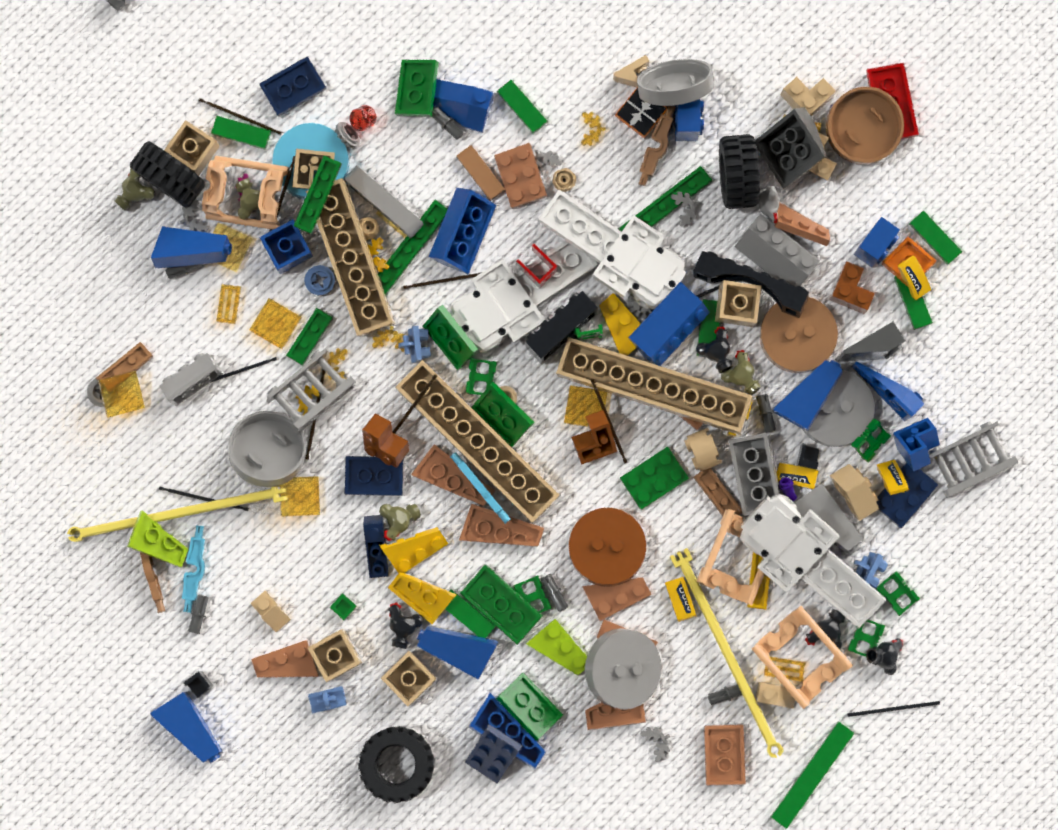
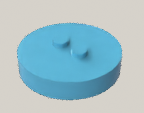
M317 123L300 124L285 132L275 146L272 159L274 165L290 168L296 149L335 153L334 160L342 163L335 180L344 179L348 175L350 165L348 151L345 144L337 137L338 134L331 128ZM293 168L286 191L297 198L305 200L306 191L309 189L292 188ZM287 175L283 176L282 187L284 186Z

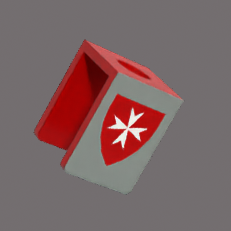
M533 243L532 251L550 270L539 280L519 259L516 260V266L540 289L557 272L558 266Z

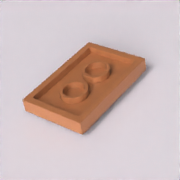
M530 143L494 155L512 209L548 197Z
M704 725L706 785L746 784L744 725Z

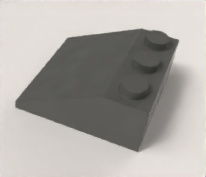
M805 107L793 109L755 140L757 149L783 189L826 157L816 124Z
M893 321L843 350L835 360L836 362L879 360L883 357L888 359L903 348L902 344L906 340Z

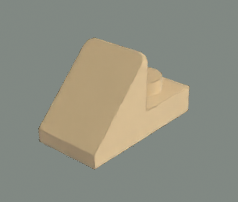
M644 55L613 73L614 82L637 88L638 77L636 73L639 75L649 67L650 61L648 57Z
M267 591L261 593L250 603L262 616L261 618L276 633L291 620Z

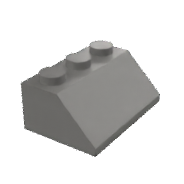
M201 353L194 358L193 363L180 367L177 374L164 378L162 380L163 383L159 386L168 402L177 406L223 373L208 353Z

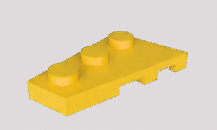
M612 293L599 305V308L618 352L629 356L637 348L628 337L641 323L618 297Z
M438 527L417 533L414 537L405 540L401 538L396 540L395 543L379 546L399 574L400 572H407L448 545V542Z
M400 572L388 586V589L432 625L456 596L454 593L403 572Z

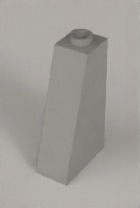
M820 484L794 502L802 517L809 510H812L835 530L840 537L833 544L846 554L850 551L854 553L862 547L861 543L864 539L823 484Z

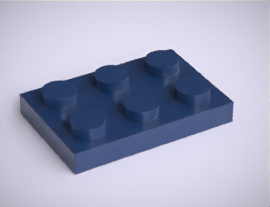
M308 56L259 83L278 117L327 90Z
M346 456L344 494L403 496L404 459L396 468L392 465H386L377 457Z
M907 462L902 466L901 471L909 490L890 495L886 488H884L877 496L878 501L876 502L879 511L900 529L903 528L939 485L921 469L913 472Z
M489 724L465 763L498 784L522 745Z

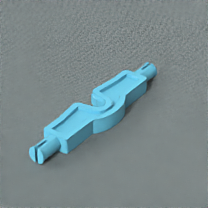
M457 452L452 454L450 458H452L504 524L510 521L511 518H509Z
M196 525L195 537H191L186 563L195 565L197 570L194 573H184L182 599L185 600L183 612L191 613L192 603L197 599L199 582L205 574V561L203 559L205 539L202 538L204 526Z

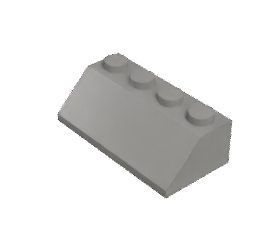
M761 213L735 245L737 250L771 277L777 280L784 279L795 287L797 285L801 286L820 262L819 259L785 232L775 228V225Z
M768 433L728 440L743 516H749L767 496L771 498L777 494L781 495Z

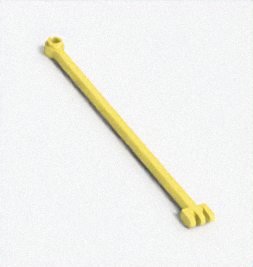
M284 483L263 491L152 513L147 516L154 522H161L273 498L274 503L287 501L288 498L287 496L279 497V494L286 493V489L278 490V487L285 485ZM138 517L86 528L71 527L67 534L74 535L76 531H79L80 536L78 538L69 536L68 539L72 542H80L84 537L132 528L135 526Z
M687 548L683 549L686 555L684 558L680 551L677 552L678 561H676L674 555H670L674 567L681 568L768 746V755L772 758H777L776 754L771 752V748L775 746L778 748L777 755L780 757L783 753V747L780 743L776 742L699 583L696 582L697 578L689 564L693 560Z

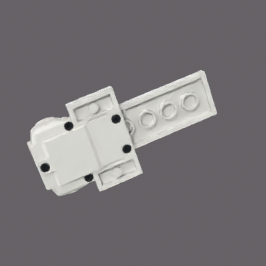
M558 190L537 220L600 263L591 277L622 298L630 290L629 292L634 296L636 302L643 308L655 309L681 282L686 274L684 271L685 261L676 253L660 246L665 236L634 215L621 232L570 196Z
M565 241L546 254L558 268L557 272L539 289L522 271L514 275L504 259H501L471 279L477 289L460 296L451 304L452 317L462 327L463 331L474 342L481 353H488L497 348L507 335L515 343L538 328L545 320L537 306L598 266L597 262ZM540 258L527 266L539 280L550 270Z
M780 494L771 498L767 496L742 523L741 541L748 549L764 558L757 567L786 593L802 578L858 628L886 601L879 592L829 550L840 535L812 510H809L802 517L794 502L787 496Z

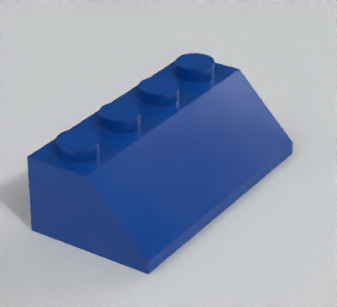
M456 187L428 257L442 265L469 274L497 205L471 189Z
M679 282L628 338L646 360L661 366L710 312L694 293L682 282Z

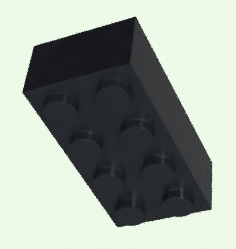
M581 291L579 294L577 292L568 299L569 302L565 307L561 305L554 312V317L545 319L540 324L541 327L537 332L533 330L526 337V349L540 364L567 342L568 337L571 338L575 334V328L581 329L597 315L598 307L584 291Z

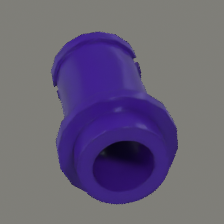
M784 477L779 481V489L794 502L797 499V495L793 488V480L789 477Z

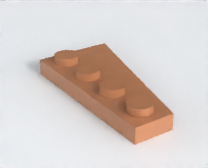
M435 444L411 474V476L482 506H485L487 503L452 458ZM478 478L488 492L493 495L495 490Z
M471 504L459 541L538 547L545 528L510 516L511 520L504 524L495 511Z

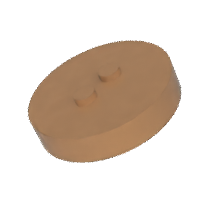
M858 87L844 93L834 102L826 119V135L829 137L828 141L832 149L844 160L860 165L873 164L889 156L899 145L904 131L903 114L898 103L888 93L874 87Z
M811 297L808 298L800 318L782 312L778 304H774L765 315L760 327V344L765 356L776 367L790 373H806L815 370L832 355L838 339L837 324L832 313L823 303Z

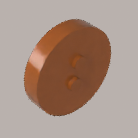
M599 508L582 516L573 527L569 538V555L575 570L588 582L598 586H617L633 578L642 567L646 555V538L640 524L627 512L616 508Z

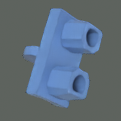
M412 326V328L408 329V335L403 336V342L398 344L399 348H404L405 355H411V363H418L431 356L430 348L421 347L420 341L428 340V330L419 329V326Z
M870 552L868 557L863 556L861 561L855 560L854 564L858 566L856 573L873 588H877L879 579L874 577L876 570L884 572L888 563L882 559V555Z
M343 686L308 694L312 714L347 705Z

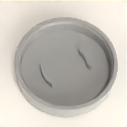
M676 59L661 62L645 69L637 78L641 100L659 106L679 105L695 101L710 93L715 84L712 66L705 61L697 59Z
M843 370L841 377L809 431L803 430L804 433L816 443L828 447H842L853 443L857 437H861L860 435L865 432L867 425L874 418L875 403L868 385L857 375Z
M275 411L252 413L241 419L230 434L228 456L231 466L243 480L256 486L274 487L287 483L300 472L305 462L307 444L304 432L301 431L297 435L292 430L293 419Z
M614 629L601 635L589 650L585 664L586 682L591 693L601 703L618 709H632L646 702L658 686L661 676L660 655L652 640L643 633L629 629Z

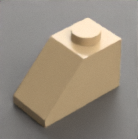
M758 682L755 697L757 702L794 709L795 699L785 687Z

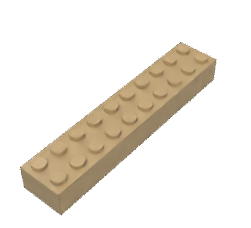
M568 337L556 372L560 378L594 388L591 380L594 379L598 390L740 436L753 399L752 395Z
M422 360L395 388L412 405L436 373ZM437 375V378L432 382V385L415 406V409L533 524L560 495Z

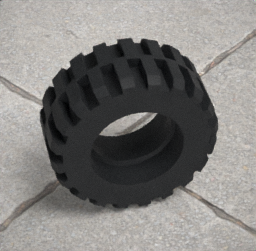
M750 134L724 136L719 141V174L724 206L728 209L755 207L758 205L760 198V175L754 136Z
M151 141L145 142L130 162V168L185 208L193 204L205 187V181Z
M402 726L388 727L371 736L360 752V761L358 763V769H360L359 776L361 781L363 780L367 791L369 790L374 797L380 798L384 802L394 803L407 802L421 794L431 781L435 766L434 755L425 738L415 730ZM391 746H402L408 749L415 760V769L412 776L402 783L387 781L380 774L378 768L380 755Z

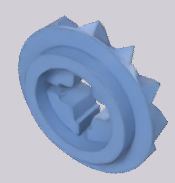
M317 265L307 271L304 282L310 293L320 296L326 295L333 289L335 277L328 267ZM316 274L321 278H326L323 281L324 287L320 286L319 283L314 284L317 281Z

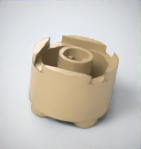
M708 428L690 434L684 440L688 451H693L695 456L691 458L695 469H700L701 472L722 464L721 459L717 460L719 453L711 434H706L710 432Z

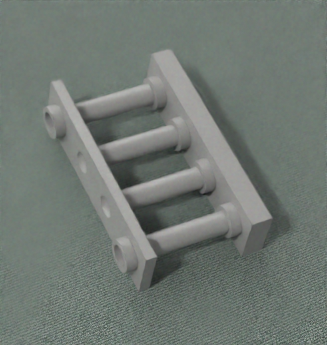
M326 348L321 352L319 350L316 351L308 363L280 386H274L267 392L266 402L270 404L275 399L294 419L292 430L297 435L355 386L356 381L351 376L347 380L345 378L342 379L324 359L328 352ZM319 364L336 382L337 388L333 391H328L310 370ZM302 376H305L322 395L323 400L318 404L313 402L296 384V381ZM289 387L308 407V412L305 415H299L281 395Z
M991 421L980 425L981 430L942 449L937 446L929 450L930 459L935 458L948 484L946 485L948 489L943 491L946 498L1019 463L1016 456L1009 458L1008 455L1006 456L992 429L999 425L998 421L993 424ZM984 432L999 458V464L995 466L988 463L975 438ZM967 440L982 466V472L977 475L969 468L958 446ZM949 449L952 450L965 475V481L959 484L957 480H954L941 453Z

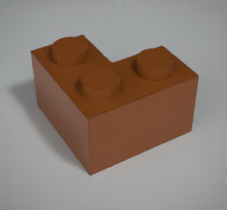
M846 261L829 300L865 314L870 307L875 293L857 286L864 268Z
M603 410L585 416L589 431L571 437L581 465L618 452L610 424Z
M375 413L362 429L366 453L381 459L386 465H392L397 468L409 452V442L392 432L391 421Z

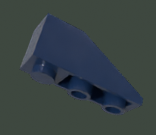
M381 515L364 516L363 530L369 578L389 577L388 558L379 546L386 544V539L384 538V518Z

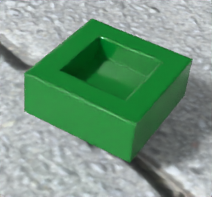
M342 593L330 606V609L345 621L356 609L357 605Z

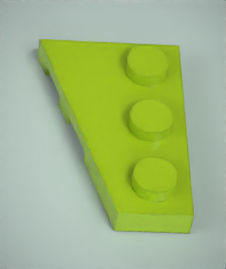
M141 510L127 547L181 568L188 548L171 534L167 533L161 528V525L156 521L154 522L147 516L148 514Z
M556 619L551 621L526 643L577 676L585 670L586 654Z

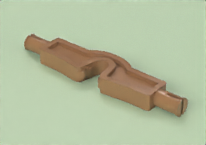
M673 105L668 106L665 115L660 116L658 124L651 135L652 140L660 143V146L658 148L648 147L645 151L640 168L642 175L638 183L641 186H646L649 176L652 177L654 175L659 160L668 150V136L674 123L672 116L676 109Z
M140 552L144 573L158 613L165 612L158 576L153 571V559L151 556Z

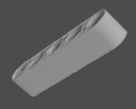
M355 166L343 179L355 192L409 238H412L424 225L416 215L358 166Z

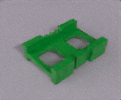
M602 324L598 325V329L580 332L579 328H575L576 340L602 339Z
M470 358L469 370L471 372L466 385V394L482 395V393L473 390L474 383L476 381L486 382L487 389L494 381L493 377L496 373L497 361ZM477 363H488L489 372L487 374L477 373Z
M873 418L867 425L865 432L860 435L861 437H857L851 446L863 460L869 463L876 455L874 451L879 449L881 443L884 445L891 435L884 430L880 421ZM879 427L881 433L874 439L872 432ZM867 442L869 447L862 453L859 449Z
M896 571L875 589L885 597L887 602L892 605L891 608L900 616L920 598L913 590H910L908 585H905L904 579ZM893 579L897 583L898 588L890 594L884 588V584ZM902 594H906L911 600L910 604L905 608H901L896 602Z
M538 575L514 585L515 591L529 603L537 599L542 601L544 608L539 611L540 613L552 609L548 597L545 598L544 591L541 588L543 585ZM533 581L536 591L525 595L522 585Z
M867 619L865 622L876 626L872 636L862 632L864 624L860 628L856 626L855 628L857 629L854 632L853 639L850 641L848 651L866 657V654L856 650L858 641L862 640L869 643V648L877 647L878 640H880L879 636L882 637L886 625Z

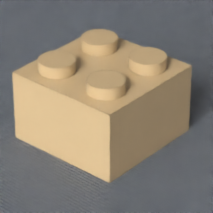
M185 120L164 151L199 176L220 145L215 139Z
M723 280L719 285L715 322L747 327L756 325L761 286Z
M340 629L308 647L325 682H329L362 664L345 629Z
M408 651L381 677L387 686L407 706H410L437 680L411 651Z

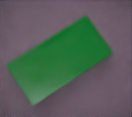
M487 564L479 570L460 592L465 599L516 645L524 639L543 617L537 609Z

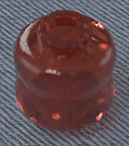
M362 105L351 111L349 120L354 129L364 131L375 125L377 116L371 106Z

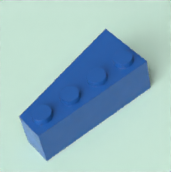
M489 693L468 728L482 736L490 724L522 745L515 758L535 770L546 751L510 715L503 705Z

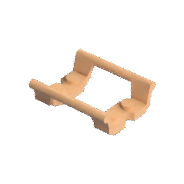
M215 156L214 160H210L206 174V180L210 182V188L203 193L202 211L206 214L205 218L265 229H276L280 226L277 219L279 203L275 201L274 196L277 192H281L283 176L288 174L289 167ZM237 166L268 171L266 178L262 180L258 200L261 220L251 218L243 220L238 216L225 215L218 209L224 199L227 175L224 172L225 167Z
M728 509L724 512L720 522L721 527L706 564L701 568L696 582L711 589L719 586L720 593L752 605L765 573L758 569L752 585L738 584L736 578L712 568L726 533L728 532L740 538L743 530L741 528L743 517L735 514V511Z
M799 606L778 623V632L772 633L769 631L754 645L752 651L804 709L822 691L820 687L822 682L828 681L831 683L841 673L849 670L853 664L805 609ZM808 625L833 653L834 657L829 663L819 665L803 680L802 687L796 689L771 661L769 653L779 650L796 635L799 626Z

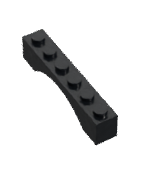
M711 251L701 252L693 270L694 278L710 284L726 280L759 285L763 291L774 299L782 312L797 318L801 317L809 298V292L802 286L797 285L795 287L784 279L777 280L766 272H756L750 266L738 265L732 259L720 258Z

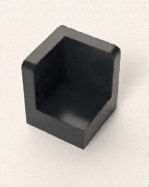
M802 443L796 466L817 470L819 449Z
M203 671L196 672L183 683L191 689L197 698H200L214 686Z

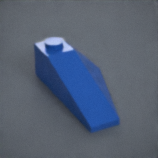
M437 79L433 106L439 107L448 117H452L464 128L483 133L494 97L492 91Z
M855 362L851 366L904 422L915 415L924 405L922 402L923 398L916 391L913 392L909 388L859 362Z

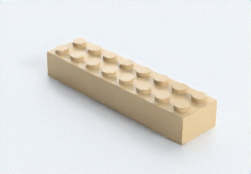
M342 178L335 180L317 224L357 336L361 337L394 325L395 321L346 183Z

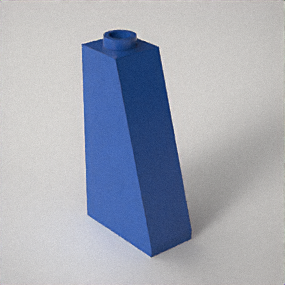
M162 226L151 255V260L155 268L158 269L226 262L227 256L231 254L232 244L229 242L227 235Z
M825 360L773 409L774 413L808 432L843 373V369L840 368L841 365L833 360L830 362Z
M428 626L425 630L421 629L417 640H419L417 647L478 680L499 643L496 640Z
M182 692L150 713L156 721L203 763L207 761L212 763L220 758L219 753L223 752L187 692Z

